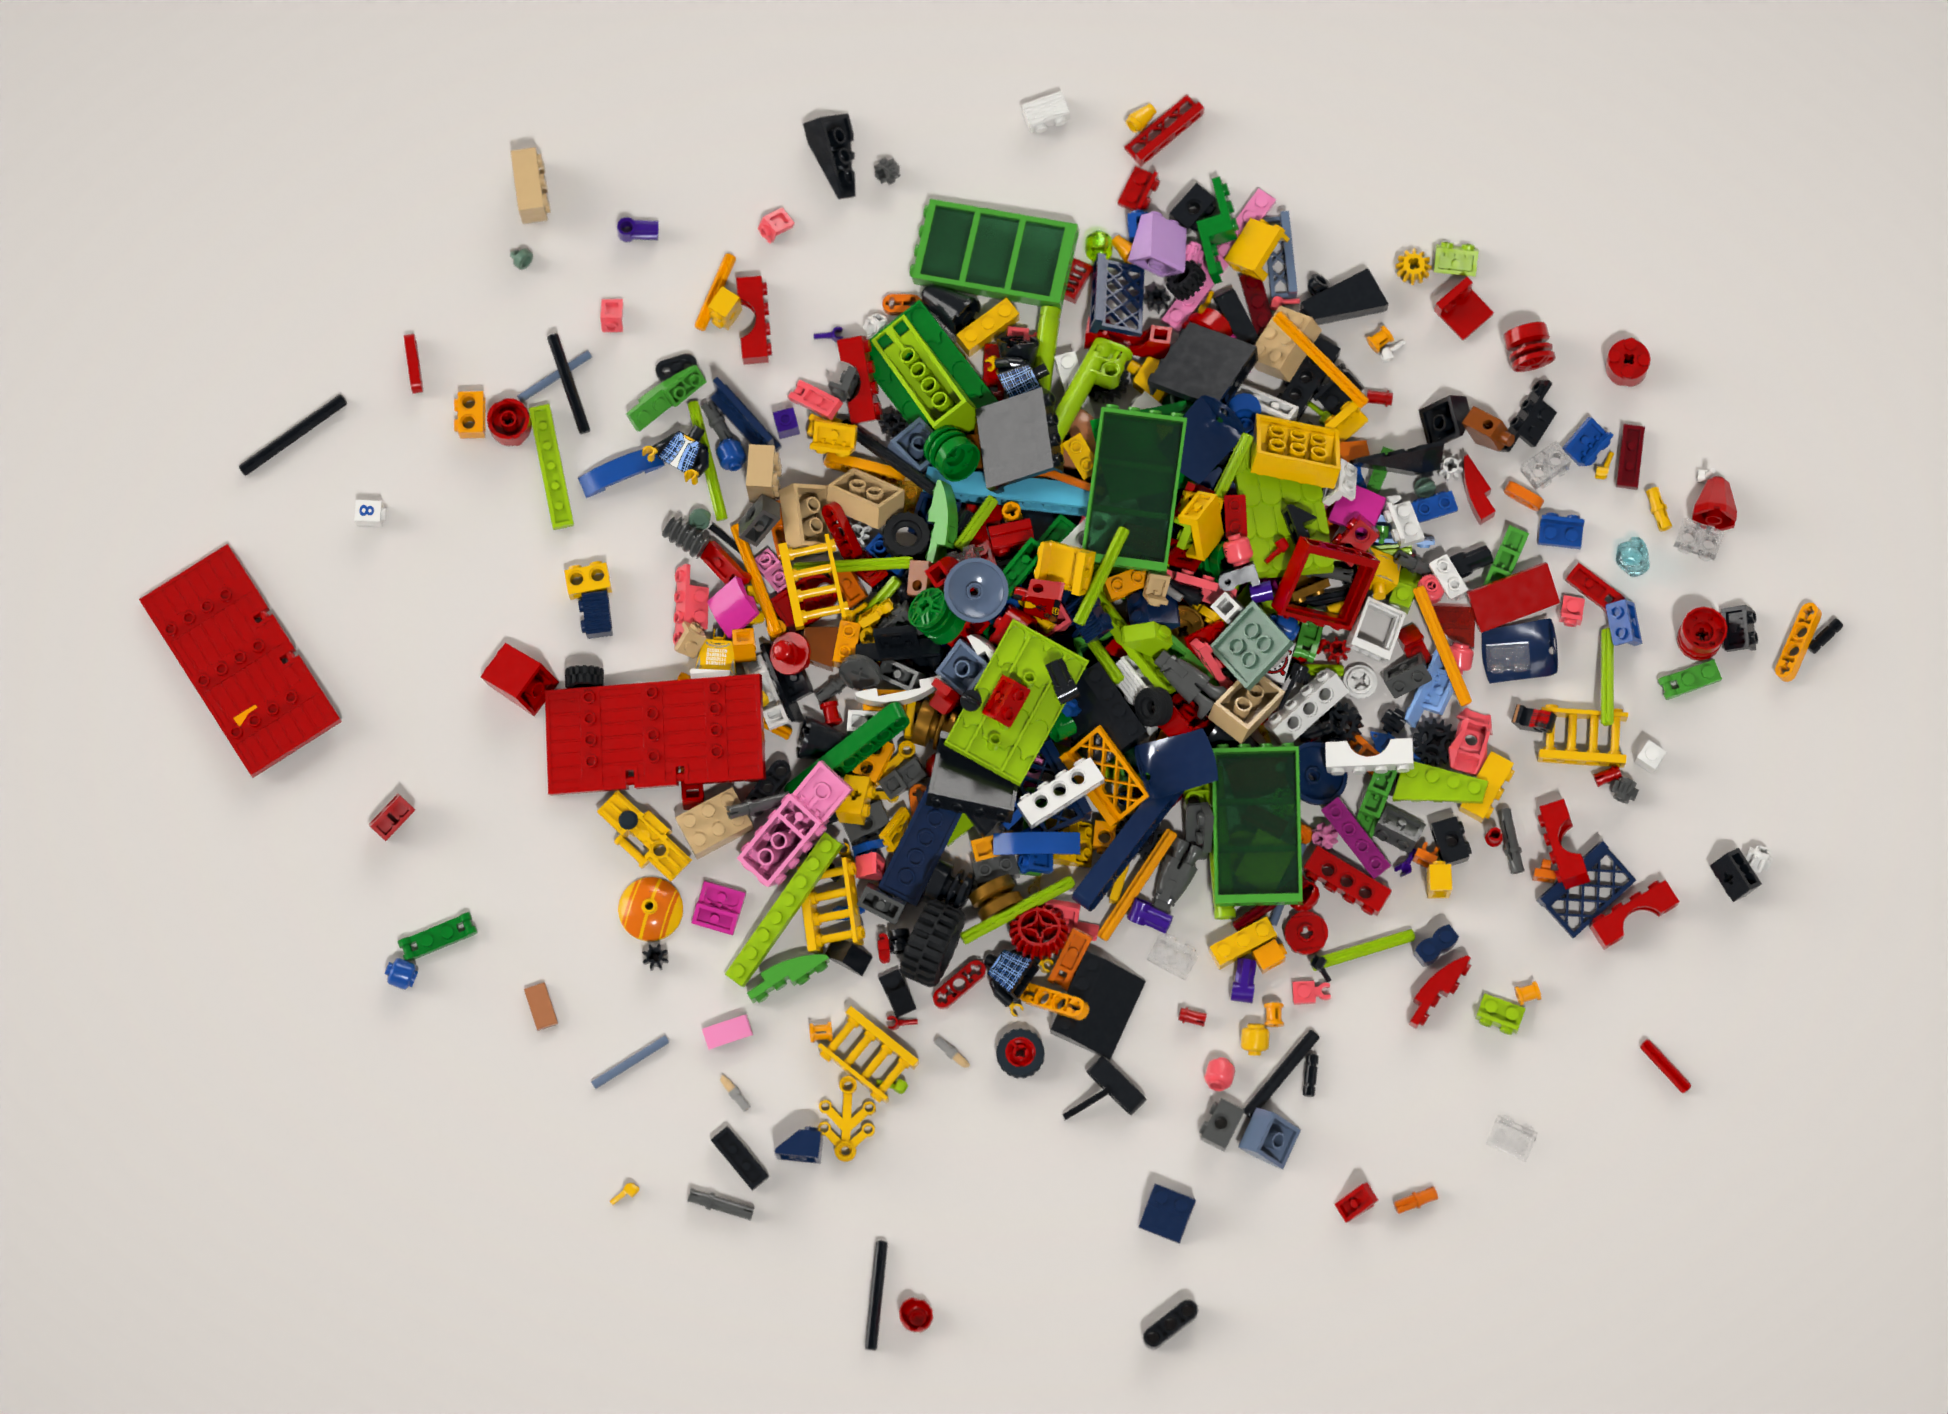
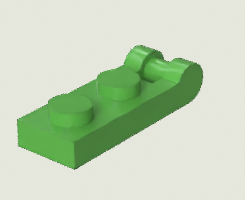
M1310 605L1306 606V608L1327 612ZM1307 621V623L1301 622L1292 656L1296 658L1302 657L1307 662L1313 663L1323 627L1317 626L1310 621ZM1303 645L1309 647L1310 650L1302 649Z
M1713 659L1672 675L1661 677L1658 679L1660 686H1663L1665 699L1669 700L1722 680V677ZM1676 682L1678 688L1673 689L1671 683Z

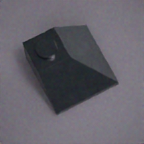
M1449 395L1419 410L1427 444L1441 441L1446 444L1464 434L1465 427L1462 422L1470 412L1466 396Z

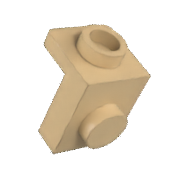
M1154 571L1148 572L1142 593L1148 604L1159 607L1161 604L1168 605L1166 594L1171 580L1169 574Z
M684 621L682 623L684 632L674 648L676 652L694 659L707 637L701 625L695 622L688 623Z

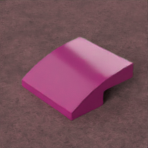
M1356 485L1355 499L1350 501L1342 496L1340 500L1335 502L1328 520L1331 523L1346 527L1351 518H1357L1361 515L1373 526H1376L1387 499ZM1363 527L1355 531V533L1365 535L1367 532Z
M736 576L707 601L719 626L727 637L731 639L732 630L743 629L760 614L754 597L747 595L742 579Z
M705 880L691 923L733 935L747 892Z

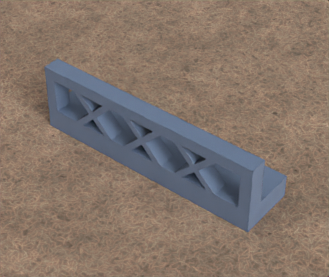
M1282 211L1279 217L1263 218L1268 223H1280V226L1285 230V234L1289 238L1288 242L1280 240L1278 243L1283 246V250L1279 255L1272 252L1267 260L1271 300L1275 296L1282 297L1283 299L1297 298L1298 292L1289 211ZM1277 261L1285 266V270L1281 275L1273 270V266ZM1279 281L1287 286L1288 293L1275 294V286Z

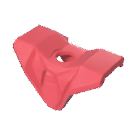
M1465 708L1456 717L1460 721L1455 735L1456 738L1448 747L1450 768L1477 776L1487 759L1489 735H1493L1491 715H1483ZM1473 735L1477 739V744L1468 745L1465 737Z

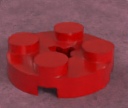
M1304 911L1296 913L1285 927V941L1294 953L1306 956L1313 955L1325 946L1328 938L1327 924L1313 912ZM1303 928L1312 931L1313 934L1309 935V939H1305L1304 936L1300 935L1303 932Z

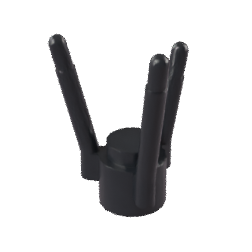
M1293 662L1292 666L1289 665L1285 681L1288 677L1291 681L1278 707L1279 710L1283 709L1295 682L1301 683L1304 680L1303 686L1308 684L1311 676L1308 673V667L1297 662Z

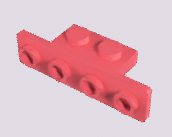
M690 564L678 567L675 573V581L677 582L674 595L676 612L674 614L675 633L673 635V643L675 645L684 632L682 626L684 621L688 623L695 622L701 625L703 631L708 629L707 601L709 600V588L690 585Z
M1167 569L1166 574H1169L1171 579L1179 584L1202 589L1201 594L1204 595L1202 602L1213 604L1225 592L1220 588L1219 583L1214 582L1215 578L1202 575V578L1193 576L1194 572L1182 569L1180 573ZM1235 588L1227 592H1231L1236 597L1237 589Z
M1051 899L1039 906V908H1043L1046 904L1048 910L1054 907L1055 913L1061 912V919L1066 920L1068 936L1075 927L1093 936L1092 941L1097 940L1099 925L1078 921L1080 904Z

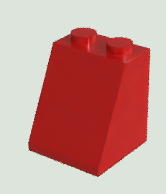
M507 643L497 652L494 659L480 676L491 688L532 716H535L545 703V690H554L559 684V681L540 662Z

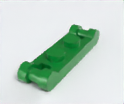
M470 912L399 940L397 943L399 948L403 949L404 960L408 962L477 934L476 926H473L471 922L472 916ZM463 924L465 930L459 932L457 926ZM417 943L419 949L412 951L410 945Z

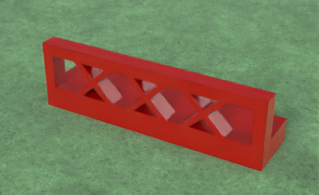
M1186 95L1127 144L1124 149L1142 167L1203 116L1204 107L1200 102L1195 103ZM1185 103H1188L1191 108L1184 114H1180V108ZM1167 118H1177L1169 127H1164V121ZM1161 131L1152 141L1148 140L1149 133ZM1136 144H1146L1137 153L1131 149Z

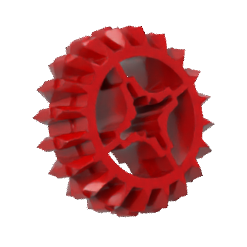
M1046 904L1043 908H1039L1036 905L1035 908L1023 912L1022 915H1017L1010 923L1009 937L1011 938L1012 946H1016L1017 952L1022 951L1023 957L1029 954L1031 960L1035 956H1039L1040 961L1043 959V956L1050 959L1052 953L1057 955L1059 949L1063 950L1068 939L1066 920L1061 919V912L1055 913L1054 907L1048 910Z

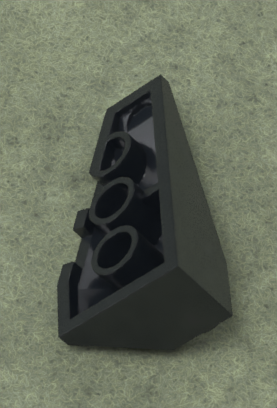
M849 114L819 117L803 123L808 145L838 200L856 197L855 172L852 170L854 152H851V141H854V133Z
M1444 442L1419 445L1407 449V451L1399 449L1388 452V454L1379 453L1359 457L1349 462L1358 467L1410 476L1420 475L1421 478L1434 476L1433 472L1441 468Z

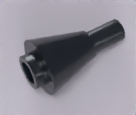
M1173 579L1170 580L1169 584L1184 595L1183 600L1191 608L1194 605L1199 606L1204 598V595L1201 594L1202 589L1179 584Z

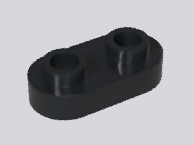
M682 354L663 360L656 366L657 378L663 382L683 371L684 364L688 363L693 366L697 365V361L691 354ZM665 370L671 371L669 375H664L663 372Z

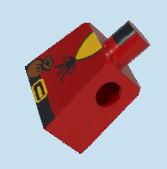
M1031 579L1028 589L1015 587L1013 599L1025 602V613L1057 623L1065 583Z

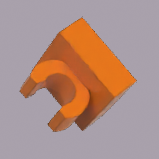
M1425 842L1422 848L1418 847L1413 862L1428 869L1429 864L1437 861L1438 847H1435L1434 851L1429 853L1426 850L1428 843Z
M1543 859L1541 868L1534 869L1533 881L1554 884L1556 874L1554 870H1550L1551 860Z

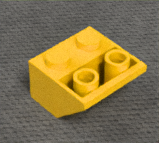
M1047 819L1046 828L1050 829L1056 826L1057 820ZM1079 821L1058 831L1080 832V855L1053 854V864L1091 867L1095 825Z

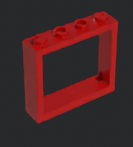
M1300 536L1271 606L1277 611V615L1283 616L1285 619L1293 617L1302 623L1310 621L1320 627L1328 625L1337 631L1339 629L1351 631L1380 561L1369 552ZM1310 553L1360 565L1339 615L1289 604Z

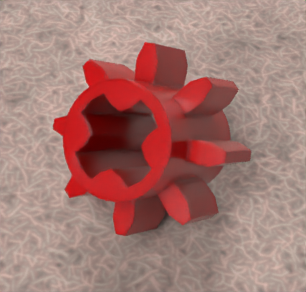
M1335 637L1334 642L1327 641L1329 649H1325L1323 654H1329L1328 662L1333 660L1339 665L1340 660H1348L1345 653H1349L1351 648L1345 647L1347 640L1341 642ZM1338 648L1341 649V652H1340V653H1339V652H1337L1336 654L1333 653V650H1334V649H1335V650H1337Z

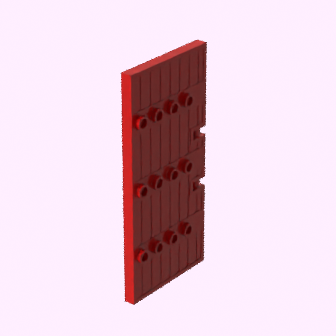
M228 544L139 599L252 778L342 722L301 657L294 655L296 650L274 615H268L267 612L270 609ZM258 617L262 620L259 623L255 621ZM287 658L288 662L283 664L281 660ZM256 705L257 708L248 713L241 726H238L233 718Z
M761 674L545 690L548 794L551 796L629 790V785H634L636 789L679 786L680 781H685L686 785L766 780ZM678 768H684V773H679ZM634 771V776L628 777V772Z

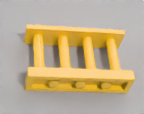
M829 533L824 534L826 542L797 549L788 548L786 542L778 544L796 631L804 629V623L808 622L807 620L841 613L842 620H847L846 614L850 613L848 602L842 599L833 557L836 546L834 539L829 538ZM828 551L830 563L800 570L792 569L790 561L794 560V558ZM832 572L834 584L803 591L801 589L796 590L795 581H799V578ZM837 593L839 605L806 612L800 609L799 602H803V599Z
M1547 704L1545 707H1541V710L1552 712L1557 717L1569 718L1568 739L1565 751L1556 750V747H1554V724L1552 733H1546V745L1543 749H1539L1537 762L1604 767L1618 765L1619 768H1624L1626 755L1621 754L1619 751L1620 721L1626 722L1628 718L1627 712H1623L1622 709H1614V723L1611 727V749L1608 753H1599L1600 751L1597 748L1601 711L1558 708V705ZM1577 718L1590 719L1589 749L1586 752H1578V749H1576Z
M847 857L842 858V867L827 869L821 879L844 875L845 888L817 893L815 888H813L802 904L807 948L810 953H823V946L825 944L853 939L855 944L864 945L863 938H865L866 934L864 927L861 926L859 906H857L858 897L855 882L857 868L853 860ZM847 896L848 909L824 914L818 912L817 904H819V901ZM850 917L851 930L827 935L821 934L820 925L823 922Z
M850 1006L845 1012L848 1017L847 1024L827 1048L821 1043L818 1045V1049L821 1051L819 1055L827 1062H830V1060L835 1062L870 1090V1096L877 1102L883 1101L887 1104L889 1098L885 1095L886 1091L905 1068L911 1067L914 1070L918 1066L919 1060ZM859 1026L865 1031V1036L843 1061L834 1052L851 1031ZM877 1040L882 1044L881 1050L860 1075L851 1068V1065L871 1041ZM893 1053L899 1058V1063L882 1084L876 1088L868 1079L884 1059Z

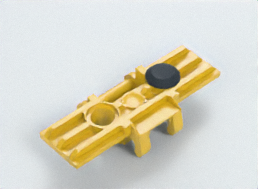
M618 790L597 811L620 834L614 843L626 850L639 863L640 868L643 869L650 862L672 882L692 861L689 856L669 839L668 836L672 833L669 827L656 818L655 814L650 810L643 814ZM630 834L646 846L648 852L644 856L626 840ZM660 845L665 846L666 852L662 856L654 854Z

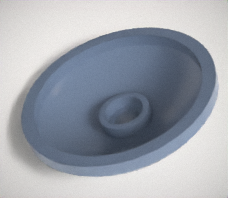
M969 558L959 562L949 571L944 582V598L948 608L958 618L966 622L982 623L996 617L1004 608L1008 599V583L1004 573L993 562L983 558ZM971 588L977 590L976 596L970 594Z

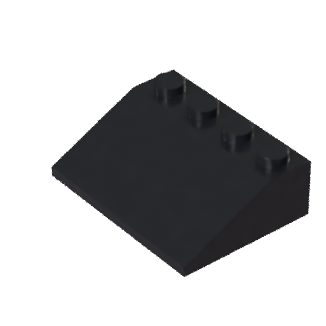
M1097 662L1085 670L1076 685L1080 693V697L1076 698L1082 711L1077 716L1071 717L1077 727V732L1071 736L1075 743L1080 742L1099 725L1103 727L1122 754L1149 737V734L1101 664ZM1097 733L1094 736L1093 745L1102 746L1103 739ZM1079 748L1085 758L1088 759V748ZM1093 749L1092 760L1101 761L1102 750ZM1107 752L1106 762L1111 763L1116 757L1113 752ZM1096 765L1101 770V765Z
M1086 951L1067 994L1086 1002L1089 1006V1013L1082 1020H1075L1057 1014L1050 1029V1034L1111 1060L1146 981L1114 963ZM1065 999L1060 1008H1062L1065 1005ZM1072 1006L1073 1010H1080V1008Z

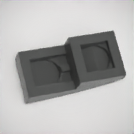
M913 758L900 769L894 770L880 780L879 784L889 799L892 800L929 775L918 758Z

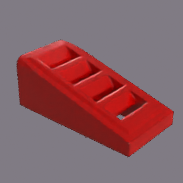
M1074 258L1069 280L1078 283V285L1075 286L1068 282L1067 287L1075 291L1070 292L1066 290L1065 300L1076 304L1092 272L1091 265ZM1076 265L1083 269H1086V272L1083 273L1079 270H1076ZM1072 273H1075V274L1081 276L1082 279L1080 280V279H1078V278H1076V277H1074V276H1071V275H1072Z
M863 550L862 555L858 559L873 557ZM886 570L854 571L858 577L871 587H874L888 576Z
M681 781L684 810H690L704 802L703 784L686 785L685 781ZM699 789V792H687V790Z

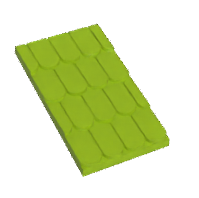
M1251 444L1234 478L1237 495L1244 494L1246 496L1248 538L1253 550V557L1250 558V562L1254 561L1259 579L1283 577L1295 546L1281 511L1286 505L1292 504L1316 516L1317 519L1312 524L1304 526V528L1308 530L1311 539L1330 543L1325 506L1322 503L1323 491L1319 486L1251 473ZM1285 537L1289 544L1288 549L1266 564L1264 560L1277 549L1274 543ZM1310 553L1301 575L1333 573L1334 559Z
M1013 619L974 688L982 698L980 708L974 712L966 711L963 708L944 745L1020 787L1066 704H1060L1045 665L1062 658L1071 679L1077 685L1089 660ZM1002 675L1017 681L1031 690L1010 728L981 713Z

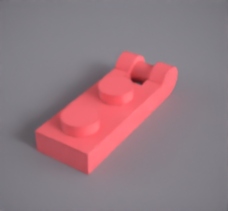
M802 380L798 381L796 384L797 388L794 392H790L787 397L793 403L799 404L829 420L833 419L843 405L840 399Z
M1195 638L1190 642V645L1217 683L1228 690L1234 682L1221 671L1223 666L1216 657L1213 658L1211 655L1213 650L1207 642L1202 643Z

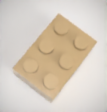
M536 147L511 151L518 211L522 223L548 220L547 213H551L547 198V182L543 174L545 173V166L542 155L537 154Z
M1279 305L1273 317L1279 311H1282L1314 343L1322 331L1315 320L1310 316ZM1272 317L1255 344L1257 346L1258 361L1254 367L1257 371L1290 383L1307 354L1273 321Z
M749 444L746 489L750 503H755L762 494L776 501V498H779L780 490L778 477L782 475L779 453H776L775 446Z
M852 468L828 484L827 504L837 502L842 507L845 515L872 528L879 529L893 515L904 512L905 490L856 468Z
M792 483L779 490L785 542L788 548L797 549L825 543L824 534L828 533L829 538L833 539L822 516V508L827 505L828 485Z
M1265 676L1250 691L1237 680L1214 703L1208 719L1242 744L1279 706L1285 691Z
M733 787L675 817L697 860L754 830L753 824L747 815L731 820L728 818L727 812L730 811H726V807L741 803Z

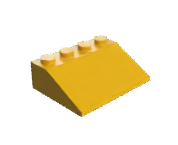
M1256 413L1253 432L1254 440L1250 457L1251 473L1334 489L1341 470L1339 430Z

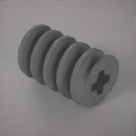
M673 517L664 528L662 537H669V542L671 543L676 541L677 547L683 546L682 550L684 552L690 551L689 555L691 557L696 556V559H698L711 537L708 536L702 539L703 531L696 535L697 527L689 530L690 522L682 525V517L678 520H675V517Z

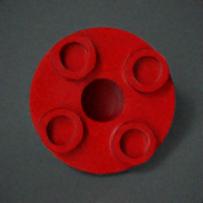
M786 632L778 636L773 642L770 649V660L778 672L785 675H795L806 669L810 664L811 649L804 636L795 632Z

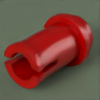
M1368 390V403L1385 405V407L1388 405L1392 406L1393 393H1389V390L1387 392Z
M1611 765V768L1593 774L1597 787L1614 780L1619 781V778H1622L1618 765Z
M1495 827L1486 834L1485 841L1489 846L1497 847L1502 843L1503 834L1500 833L1501 830Z
M1188 1007L1180 1009L1178 1020L1182 1021V1024L1187 1022L1204 1027L1207 1013L1189 1010Z

